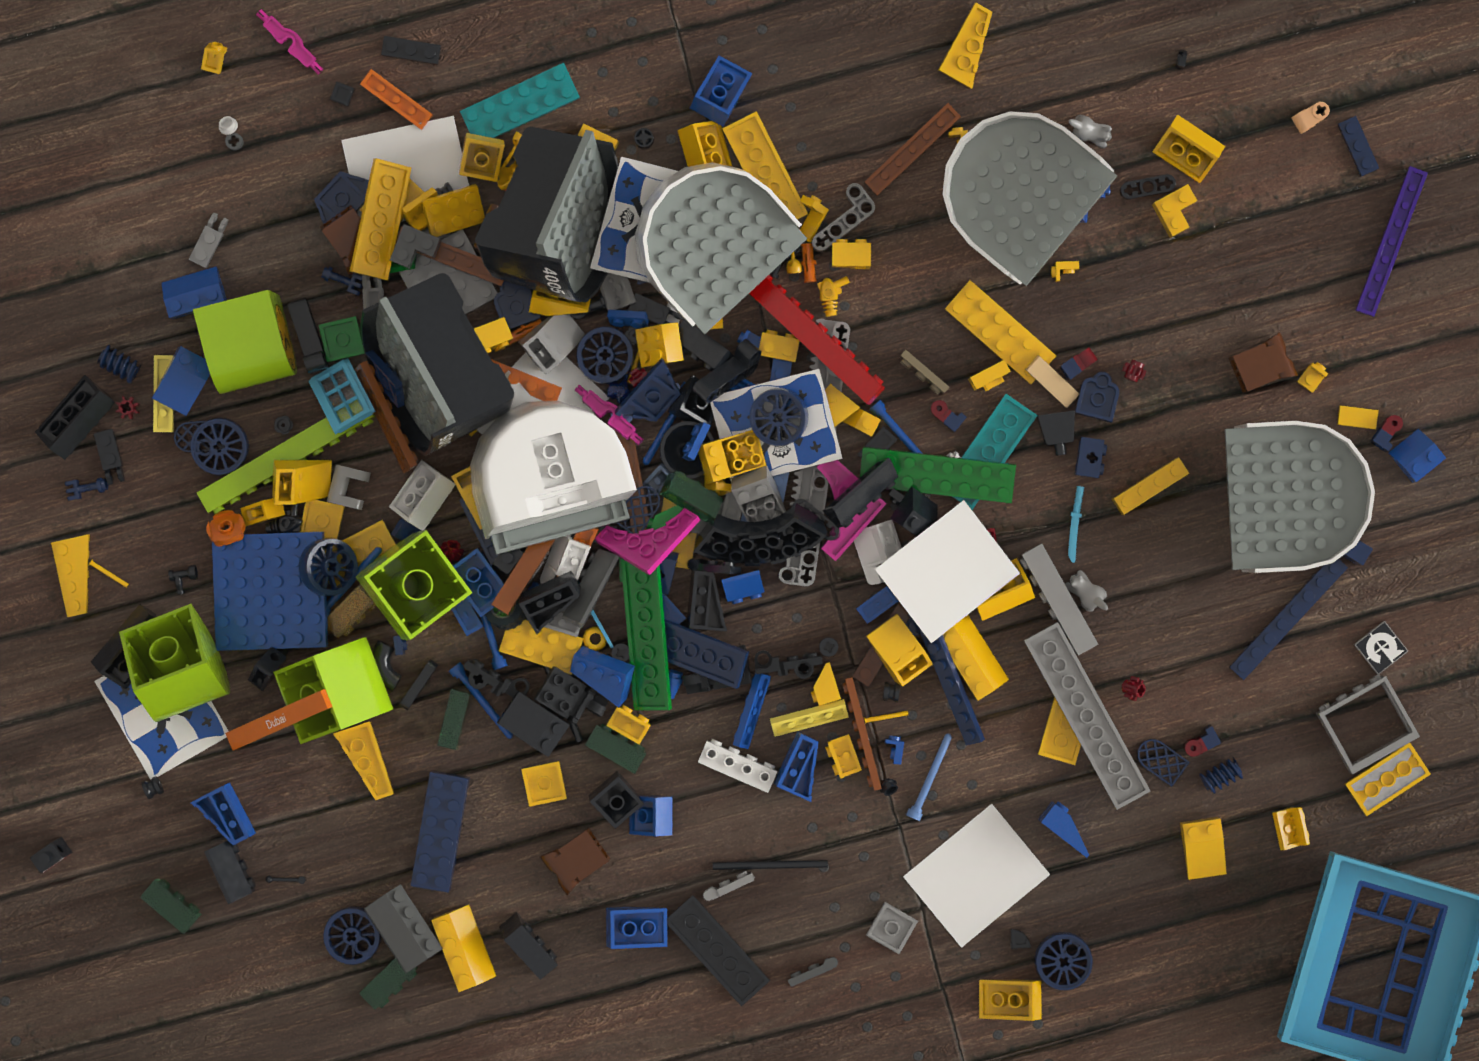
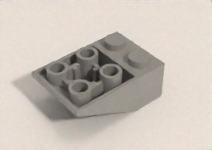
M569 314L547 317L518 343L540 371L547 374L573 350L585 333Z
M768 466L732 478L731 491L747 522L769 520L786 512Z

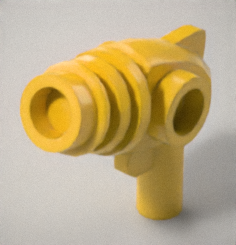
M847 276L834 282L830 278H825L822 282L817 283L820 291V301L826 302L821 304L826 306L823 307V309L827 310L824 311L825 317L837 316L838 310H834V308H837L834 304H838V302L833 301L837 300L838 294L842 293L841 287L850 283Z

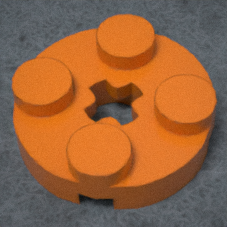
M224 510L213 516V520L210 523L208 522L206 526V531L210 540L220 547L241 541L244 538L243 533L246 525L239 513L236 514L232 510Z

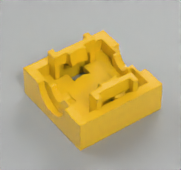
M1003 360L970 377L968 381L974 391L983 387L986 392L1003 383L1004 379L1002 376L1011 371L1006 361Z

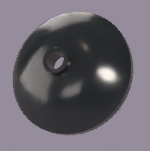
M692 421L676 423L664 433L659 448L661 461L664 467L678 478L694 479L704 474L698 453L695 460L688 461L682 458L684 454L681 452L686 443L691 441L693 436L691 432L694 426L699 423ZM709 431L702 444L714 441Z

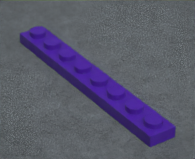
M1411 166L1408 167L1355 311L1371 317L1375 316L1426 180L1427 172Z

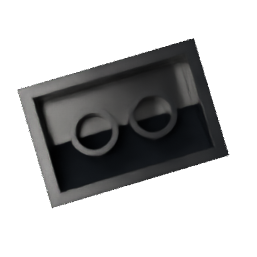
M227 840L204 851L227 903L230 904L253 893L256 885L253 878L249 877L246 872L248 869L246 862L239 857L238 852L240 850L238 845H232Z

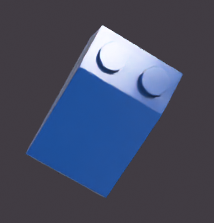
M718 56L697 91L690 109L724 127L752 73Z
M182 346L178 347L152 399L187 416L210 375L206 359Z
M477 548L453 567L472 591V594L466 597L478 615L482 617L494 608L491 604L503 587L504 582L480 548Z
M1052 801L1038 820L1087 858L1089 853L1071 816L1067 813L1069 809L1059 801L1056 804Z
M606 908V946L610 949L667 947V908Z

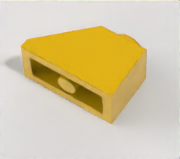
M858 409L842 422L872 437L881 419L862 409Z
M273 498L240 508L246 526L285 515L284 505H275Z
M830 662L825 663L813 686L814 691L811 692L814 703L818 702L819 706L841 699Z

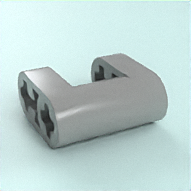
M336 464L327 502L362 510L364 501L347 497L346 492L350 478L369 482L371 473Z

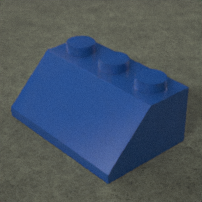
M217 266L162 282L163 299L170 319L193 314V309L227 301Z

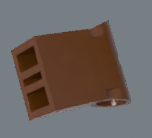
M352 205L320 226L321 231L342 258L349 276L354 273L350 272L361 220Z
M1280 332L1263 344L1228 358L1242 393L1277 379L1298 376L1293 362L1286 355V345Z
M589 827L559 849L540 856L546 867L557 875L558 884L566 895L580 881L611 859Z

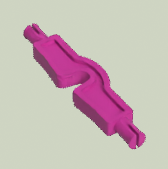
M262 9L259 12L264 17L257 12L256 16L264 22L263 26L279 44H283L288 39L293 40L292 45L288 49L291 55L298 59L305 67H311L317 75L323 71V68L315 62L316 57L304 47L302 39L296 32L284 28L273 16L269 17Z
M578 385V388L576 387L575 392L583 397L582 402L597 417L602 418L607 413H612V417L607 422L608 426L621 434L626 440L631 438L638 446L643 442L644 439L636 433V428L623 418L622 414L621 416L615 414L616 405L602 400L592 390L587 392L581 385Z

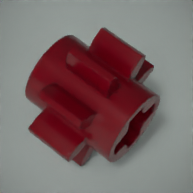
M1133 359L1130 363L1125 362L1122 369L1123 372H1126L1124 378L1136 383L1138 379H1144L1147 372L1143 370L1145 365Z
M636 367L630 372L631 377L628 380L635 388L648 373L644 368L638 370Z
M123 396L121 403L116 402L119 405V409L115 412H121L122 419H125L126 415L133 419L134 413L139 414L136 407L140 404L133 402L134 397H130L128 401ZM124 405H129L131 410L126 411Z
M449 540L447 543L443 542L440 547L451 564L456 561L459 562L464 552V549H460V543L455 540Z
M1131 676L1130 680L1126 679L1122 684V692L1125 693L1124 697L1136 701L1137 697H1143L1146 691V687L1143 684L1144 680L1135 676Z

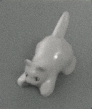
M1080 114L1075 119L1068 121L1074 127L1072 133L1081 141H1090L1099 148H1106V142L1112 138L1111 126L1095 123L1088 116Z
M1079 570L1077 575L1070 577V583L1067 582L1065 586L1068 591L1080 598L1083 609L1091 612L1098 606L1103 610H1108L1107 604L1103 601L1107 597V592L1104 588L1092 584L1082 570Z

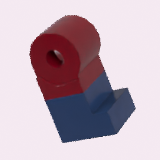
M1088 347L1059 367L1066 378L1071 380L1098 359L1090 347Z
M937 400L931 405L933 416L954 433L967 418L963 413H960L958 416L954 414L942 400Z
M1397 415L1387 417L1370 442L1385 453L1389 452L1393 446L1389 441L1395 432L1402 428V418Z
M1211 725L1204 728L1206 734L1185 742L1184 751L1189 756H1198L1221 744Z

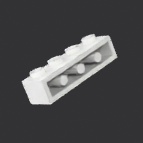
M715 739L707 740L698 763L762 791L769 792L777 774L774 765L768 762H764L763 765L757 762L758 758L747 754L745 757L740 755V750L730 746L727 749L722 747V742Z

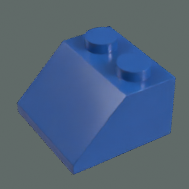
M1419 429L1388 452L1412 483L1419 481L1446 459L1436 444Z
M759 570L721 580L727 602L731 601L732 604L743 602V598L750 596L751 600L762 597L761 593L765 592Z
M639 796L644 804L629 817V834L655 837L672 835V797Z

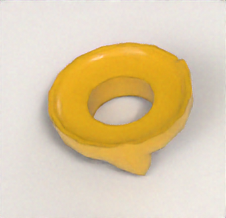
M591 627L585 630L583 643L587 648L599 651L606 646L607 641L599 627ZM594 633L599 634L601 637L600 643L596 645L590 642V636Z

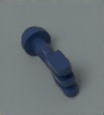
M333 267L324 268L321 278H324V281L328 282L329 279L341 282L349 286L347 292L360 296L361 292L354 290V287L363 288L362 284L357 283V279L362 281V276L353 273L352 278H348L332 272Z
M102 477L97 478L94 483L79 485V480L64 482L65 486H73L71 489H66V493L74 492V496L67 497L68 501L82 499V492L98 490L99 493H103L105 490H108L107 480Z

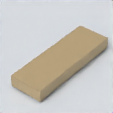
M1039 355L1025 369L1065 408H1068L1079 396V393Z

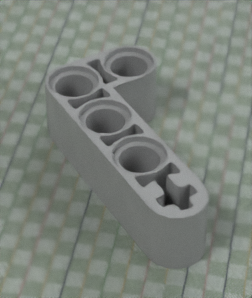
M852 183L846 190V197L853 207L813 237L812 246L815 251H826L832 246V243H836V239H842L874 213L875 204L860 184ZM852 188H857L860 191V195L856 198L851 197L849 191ZM862 204H870L872 210L869 213L863 212L861 210ZM854 215L857 221L855 224L850 225L846 222V217ZM832 227H839L841 234L833 236L830 232ZM827 232L828 237L833 241L830 242L829 239H827L824 242V247H817V239L819 238L820 240H823L824 238H826V235L824 233Z

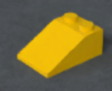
M533 290L529 312L545 316L586 313L589 310L590 300L588 302H575Z
M1214 817L1180 822L1188 880L1227 874L1221 819Z
M979 980V1018L1024 1021L1040 1020L1041 980Z

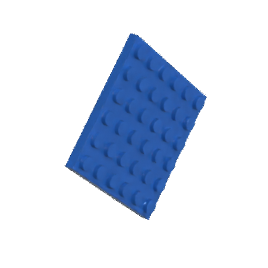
M324 532L244 535L241 541L220 547L212 542L215 643L217 651L270 649V647L275 649L328 647L327 596L318 595L310 591L302 582L299 574V560L302 552L310 543L324 538ZM312 558V563L318 564V562L314 558ZM311 566V571L317 569V567ZM319 573L314 574L313 578L315 579Z

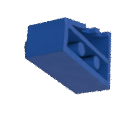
M582 646L573 656L570 672L619 708L628 698L635 666Z
M797 731L773 784L811 802L818 741Z
M230 782L191 802L194 807L196 806L204 814L203 816L207 820L209 819L217 827L216 829L232 845L256 834Z

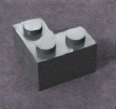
M404 224L390 261L410 269L417 252L435 258L442 240Z

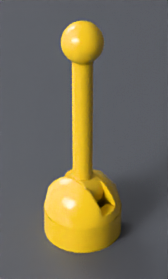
M517 131L512 139L514 147L500 167L499 174L503 173V167H506L522 136Z
M794 252L791 254V260L788 261L786 266L787 273L789 274L802 272L801 263L795 259Z

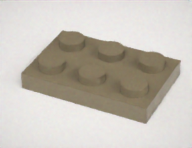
M907 350L900 355V363L908 370L912 368L919 380L922 382L926 380L931 384L929 388L937 395L939 393L943 395L949 389L946 383Z

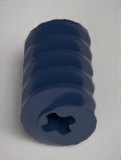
M108 345L102 351L97 364L100 363V368L107 366L106 370L108 372L113 371L115 376L120 374V379L124 380L127 378V382L132 383L141 368V365L137 367L138 360L130 363V356L123 359V352L117 356V349L115 348L110 352L111 346Z
M1234 757L1233 762L1226 759V766L1222 762L1219 763L1220 769L1213 766V773L1206 770V777L1202 773L1199 774L1207 791L1210 790L1215 794V787L1217 786L1222 790V783L1229 786V779L1234 783L1236 782L1235 776L1243 779L1242 771Z

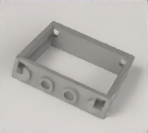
M1378 674L1370 678V683L1354 687L1352 693L1348 695L1344 693L1336 697V702L1332 704L1328 702L1320 706V711L1316 712L1343 763L1351 774L1360 771L1420 737L1386 676L1382 675L1380 677ZM1381 684L1407 732L1351 763L1325 715Z

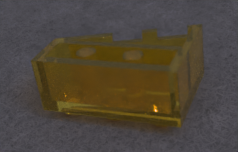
M361 584L327 617L328 629L337 638L343 635L347 637L354 630L353 626L356 623L360 624L367 617L365 614L369 610L372 612L377 607Z

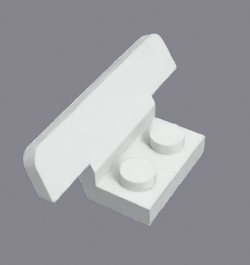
M893 520L866 527L854 540L863 571L870 585L884 582L875 569L880 566L879 564L884 563L902 549Z
M571 535L557 538L544 566L540 583L543 584L554 579L555 575L560 576L569 571H572L578 581L591 546L572 539Z

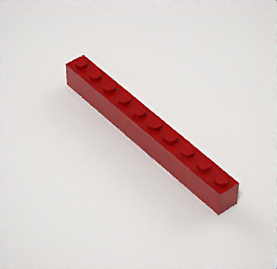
M769 274L749 294L866 404L870 405L885 389L882 385L884 381L876 374L872 376L868 372L870 368L864 362L858 363L854 359L856 355L848 348L846 350L840 346L842 342L835 335L831 337L827 334L828 329L821 322L817 324L813 320L814 316L807 309L803 311L799 307L801 303L793 296L789 298L785 294L787 290L780 284L776 286L772 282L773 277Z

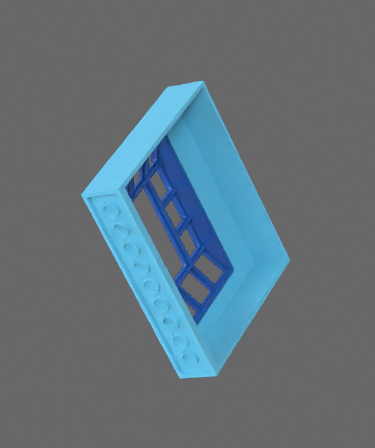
M1330 851L1277 1037L1279 1040L1346 1061H1451L1452 1054H1450V1051L1457 1042L1456 1030L1457 1027H1461L1463 1021L1461 1016L1462 1009L1467 1007V992L1472 989L1474 979H1471L1473 971L1476 972L1479 965V960H1477L1479 954V894ZM1362 887L1384 892L1377 912L1355 907ZM1390 895L1412 901L1405 920L1383 915ZM1418 903L1440 909L1432 929L1411 923ZM1353 913L1402 926L1379 1009L1330 995ZM1409 929L1430 935L1424 958L1402 952ZM1401 958L1422 965L1415 988L1394 982ZM1392 988L1413 994L1407 1017L1385 1011ZM1328 1001L1349 1007L1345 1030L1323 1024ZM1356 1009L1377 1016L1373 1038L1351 1032ZM1383 1018L1405 1024L1401 1046L1379 1040Z

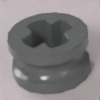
M238 133L229 134L225 138L226 146L229 149L237 151L242 148L244 141ZM234 136L236 137V139H239V142L236 143L235 147H233V144L229 143L233 140L232 137Z

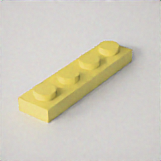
M154 355V393L173 355ZM154 400L153 432H174V410Z
M843 699L770 718V722L776 737L849 718Z

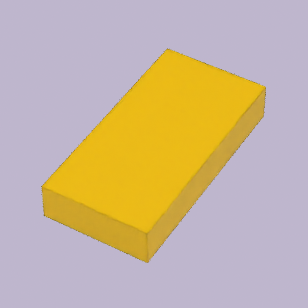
M1339 406L1337 425L1376 430L1379 410Z

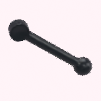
M269 875L265 880L267 883L283 881L304 884L306 878L304 876L299 878H275Z

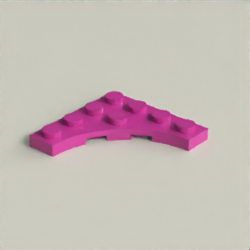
M838 460L816 466L828 481L834 500L858 480ZM881 498L874 503L871 501L866 505L868 509L861 515L856 514L852 518L854 521L845 528L843 526L840 528V535L837 539L826 540L821 549L836 561L882 510L886 503ZM832 527L829 536L836 535V533L834 532L835 527Z
M684 508L678 515L666 522L665 526L654 530L651 528L631 534L607 525L595 537V540L604 548L646 574L651 575L697 525L700 519L696 514Z

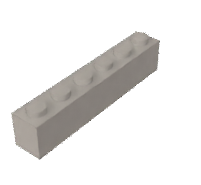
M1039 544L1021 554L1022 559L1020 562L1025 570L1029 569L1031 573L1029 578L1034 587L1038 585L1041 591L1039 596L1042 602L1048 603L1050 607L1048 612L1053 620L1057 619L1076 655L1079 656L1097 646L1098 643L1043 544Z

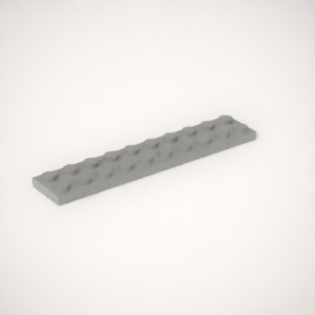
M1056 622L1025 639L1024 642L1116 810L1151 792L1059 623Z

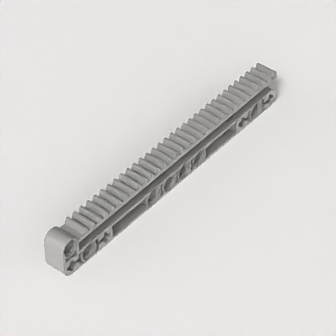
M825 319L816 320L817 324L821 322L828 329L826 333L831 337L835 335L838 338L839 332L836 329L844 326V330H847V333H843L842 340L846 339V343L842 342L841 345L845 350L848 348L850 327L847 323ZM812 357L810 361L815 364L810 365L809 369H820L824 388L826 389L831 383L842 392L843 381L817 357ZM817 465L794 472V475L799 478L793 480L797 486L792 487L796 494L791 495V498L795 499V501L805 499L824 514L828 481L818 470ZM821 477L825 480L823 488H817L814 485L816 478ZM798 503V505L804 507V506H805V503H803V504H799V503ZM820 543L813 547L816 548V552L806 550L798 557L787 558L786 567L779 571V579L786 584L812 585L816 575ZM811 553L814 555L815 560L812 564L804 562L803 557L805 554ZM802 565L814 567L813 571L809 570V576L812 579L808 580L807 583H804V580L801 579V575H805L806 570L801 569ZM786 569L791 570L793 573V577L789 581L782 578V572Z

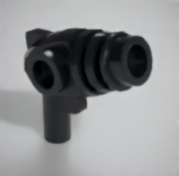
M299 504L291 505V510L285 511V516L265 525L267 534L300 532L303 520L301 517H298Z

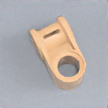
M1318 102L1297 113L1291 119L1300 134L1324 120L1329 115L1330 109L1326 103ZM1317 107L1319 109H1324L1322 115L1316 114V111L1318 110Z

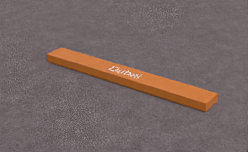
M323 689L225 734L233 751L332 707L326 690Z

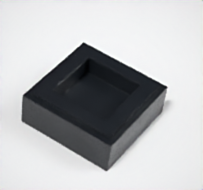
M336 82L330 100L348 107L355 88Z

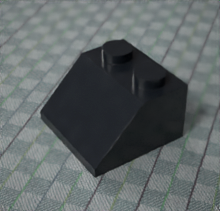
M693 375L679 389L681 395L673 402L668 412L683 421L705 422L711 426L714 418L711 404H706L692 391L693 386L700 380Z
M911 486L890 519L917 537L938 520V505Z
M618 771L588 795L590 803L615 829L644 804L632 786Z

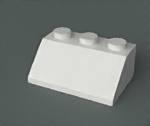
M421 460L389 507L407 522L423 531L451 493L455 483Z

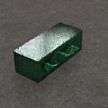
M674 471L667 475L659 493L661 496L683 509L686 508L705 522L716 518L723 498L718 496L717 492L706 489L700 482L691 480L681 471Z
M451 689L437 746L453 750L458 749L471 698L470 692Z
M603 723L601 726L597 724L585 745L635 774L647 754L644 751L645 747L637 743L634 745L629 743L627 737L620 733L615 735L611 732L612 729Z
M155 879L140 898L181 933H187L202 915L199 913L200 909L193 903H187L184 900L185 896L179 891L174 892L170 888L171 885L165 879Z
M395 958L359 994L374 1010L378 1007L382 1009L390 1001L388 997L392 993L396 995L403 988L401 984L405 980L410 982L417 975L415 971L418 967L405 974Z

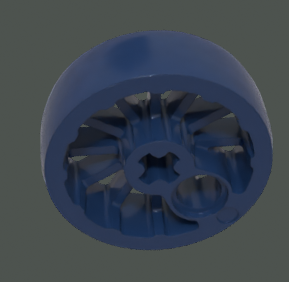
M603 326L590 330L582 337L577 347L576 358L581 372L589 380L599 384H612L623 379L631 370L634 362V350L630 340L623 332L613 327ZM603 333H611L607 346H605ZM600 334L602 347L592 338L593 336ZM615 335L621 338L620 342L613 348H610ZM588 340H591L598 348L597 351L585 347ZM622 343H625L627 350L614 352ZM583 350L595 353L596 356L583 358ZM607 350V353L611 356L607 357L604 361L600 354ZM628 353V361L614 357L615 355ZM597 359L589 368L585 367L584 361ZM613 360L626 364L625 368L620 371L613 363ZM603 364L609 366V373L606 375L599 373V367ZM595 366L597 374L596 376L590 373V370H592ZM614 367L618 375L611 377Z
M773 388L760 394L753 402L750 410V424L755 435L764 443L772 446H785L799 439L806 430L808 410L803 399L794 391L786 388ZM780 394L786 396L782 407H780L779 401ZM775 395V400L770 398L769 396ZM791 398L796 404L786 410L785 407ZM765 402L773 404L772 412L765 411ZM796 407L799 408L800 415H789L788 412ZM758 409L760 410V412H761L764 416H759V417H758V415H757ZM782 413V417H781V418L783 419V421H782V420L777 421V420H776V418H777V415H776V414ZM800 418V426L794 424L788 419ZM769 419L768 423L761 427L759 426L758 420ZM772 424L768 435H766L762 429ZM786 424L797 429L794 435L791 434ZM781 426L788 435V439H782ZM775 427H777L778 439L771 437Z
M213 418L203 422L194 431L190 450L193 460L203 471L212 475H226L243 465L248 456L249 441L243 428L233 420ZM215 424H222L220 437L217 436ZM225 425L232 427V431L223 438ZM211 426L214 439L205 432V428ZM236 431L240 438L228 442L227 440ZM201 433L208 438L198 440ZM219 441L225 446V448L221 449V452H219L218 448H215ZM203 442H208L210 445L208 453L202 452L200 448ZM242 442V450L229 447L230 444ZM228 450L240 452V458L238 460L235 459ZM224 454L233 460L235 464L228 467ZM199 455L208 456V457H207V459L203 462ZM213 455H216L214 467L211 468L207 465V462ZM219 456H221L225 469L217 468Z
M322 538L310 543L302 552L299 560V574L302 582L310 591L322 596H335L345 592L354 583L358 572L357 558L352 548L345 542L335 538ZM327 544L326 554H325V551H324V549H323V546H325V545ZM339 553L342 555L341 563L337 561ZM312 558H314L318 562V564L312 563ZM311 566L317 567V569L311 571ZM339 571L345 572L344 578L338 574ZM319 573L317 577L314 579L313 575ZM334 577L340 581L338 586L335 583ZM328 580H329L331 589H327Z
M357 906L345 907L335 912L328 919L323 932V940L328 953L335 960L348 965L361 964L369 960L377 952L382 939L364 911V908ZM354 913L361 916L356 926L354 925ZM343 914H350L351 926L348 925ZM340 918L346 929L334 923L335 920ZM363 918L368 919L370 923L359 928ZM370 925L373 926L374 932L362 933ZM334 927L342 931L343 934H331V928ZM354 931L356 935L351 940L349 939L350 934L348 932L352 933ZM367 936H374V943H372L371 939ZM343 937L341 942L336 945L332 944L331 938ZM360 940L368 943L367 950H362L358 947ZM345 942L347 945L342 954H340L336 948ZM349 945H352V958L345 956ZM356 952L362 954V956L356 957Z
M1057 932L1047 936L1039 944L1035 953L1034 963L1037 974L1046 985L1056 990L1067 991L1079 987L1087 980L1092 971L1093 958L1090 948L1082 938L1069 932ZM1061 939H1068L1062 947ZM1058 940L1059 953L1050 945L1053 941ZM1070 944H1075L1077 948L1073 954H1068L1066 951V947ZM1047 946L1056 954L1055 957L1043 953ZM1083 948L1084 956L1077 957L1080 954V949ZM1046 957L1054 960V962L1041 964V958ZM1067 957L1068 963L1060 965L1059 959ZM1086 959L1085 966L1073 963L1074 961ZM1055 965L1048 974H1044L1042 968ZM1072 966L1083 969V973L1078 976L1072 969ZM1059 969L1056 981L1050 980L1049 977ZM1068 970L1073 973L1077 978L1076 980L1069 981ZM1064 971L1066 983H1059L1062 972Z

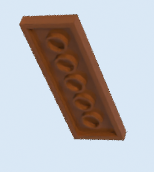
M364 361L355 368V372L376 411L374 414L403 474H405L417 465V456L414 451L410 450L408 446L409 440L406 434H402L399 428L401 427L399 419L393 416L391 411L392 405L388 399H385L382 393L384 392L382 384L377 382L374 377L375 370L373 366Z

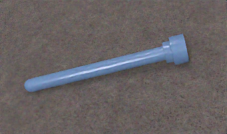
M945 734L915 805H912L911 809L909 808L906 813L907 816L920 821L922 818L921 808L950 744L951 734Z

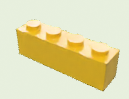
M1175 458L1115 496L1112 500L1121 515H1125L1188 475L1189 472L1180 458Z

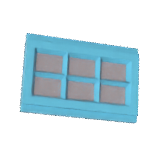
M348 358L327 368L308 381L335 434L345 431L376 412Z

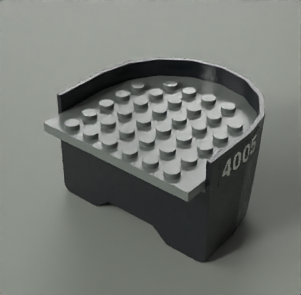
M528 127L523 131L513 153L517 167L498 208L486 214L475 238L477 248L484 266L495 278L571 301L588 302L599 291L608 274L607 272L591 269L590 266L619 166L613 143L596 140L593 131L585 130L583 137Z
M445 273L435 275L389 298L384 297L380 299L378 303L362 310L360 324L361 341L365 355L366 352L374 350L384 363L387 362L390 365L392 372L396 371L403 384L405 405L397 408L384 392L382 393L385 399L390 401L392 405L391 411L393 416L399 419L402 432L406 434L415 449L425 456L504 415L510 410L514 398L513 388L500 365L491 361L462 309L463 300L450 277ZM366 355L368 364L375 368L374 363Z

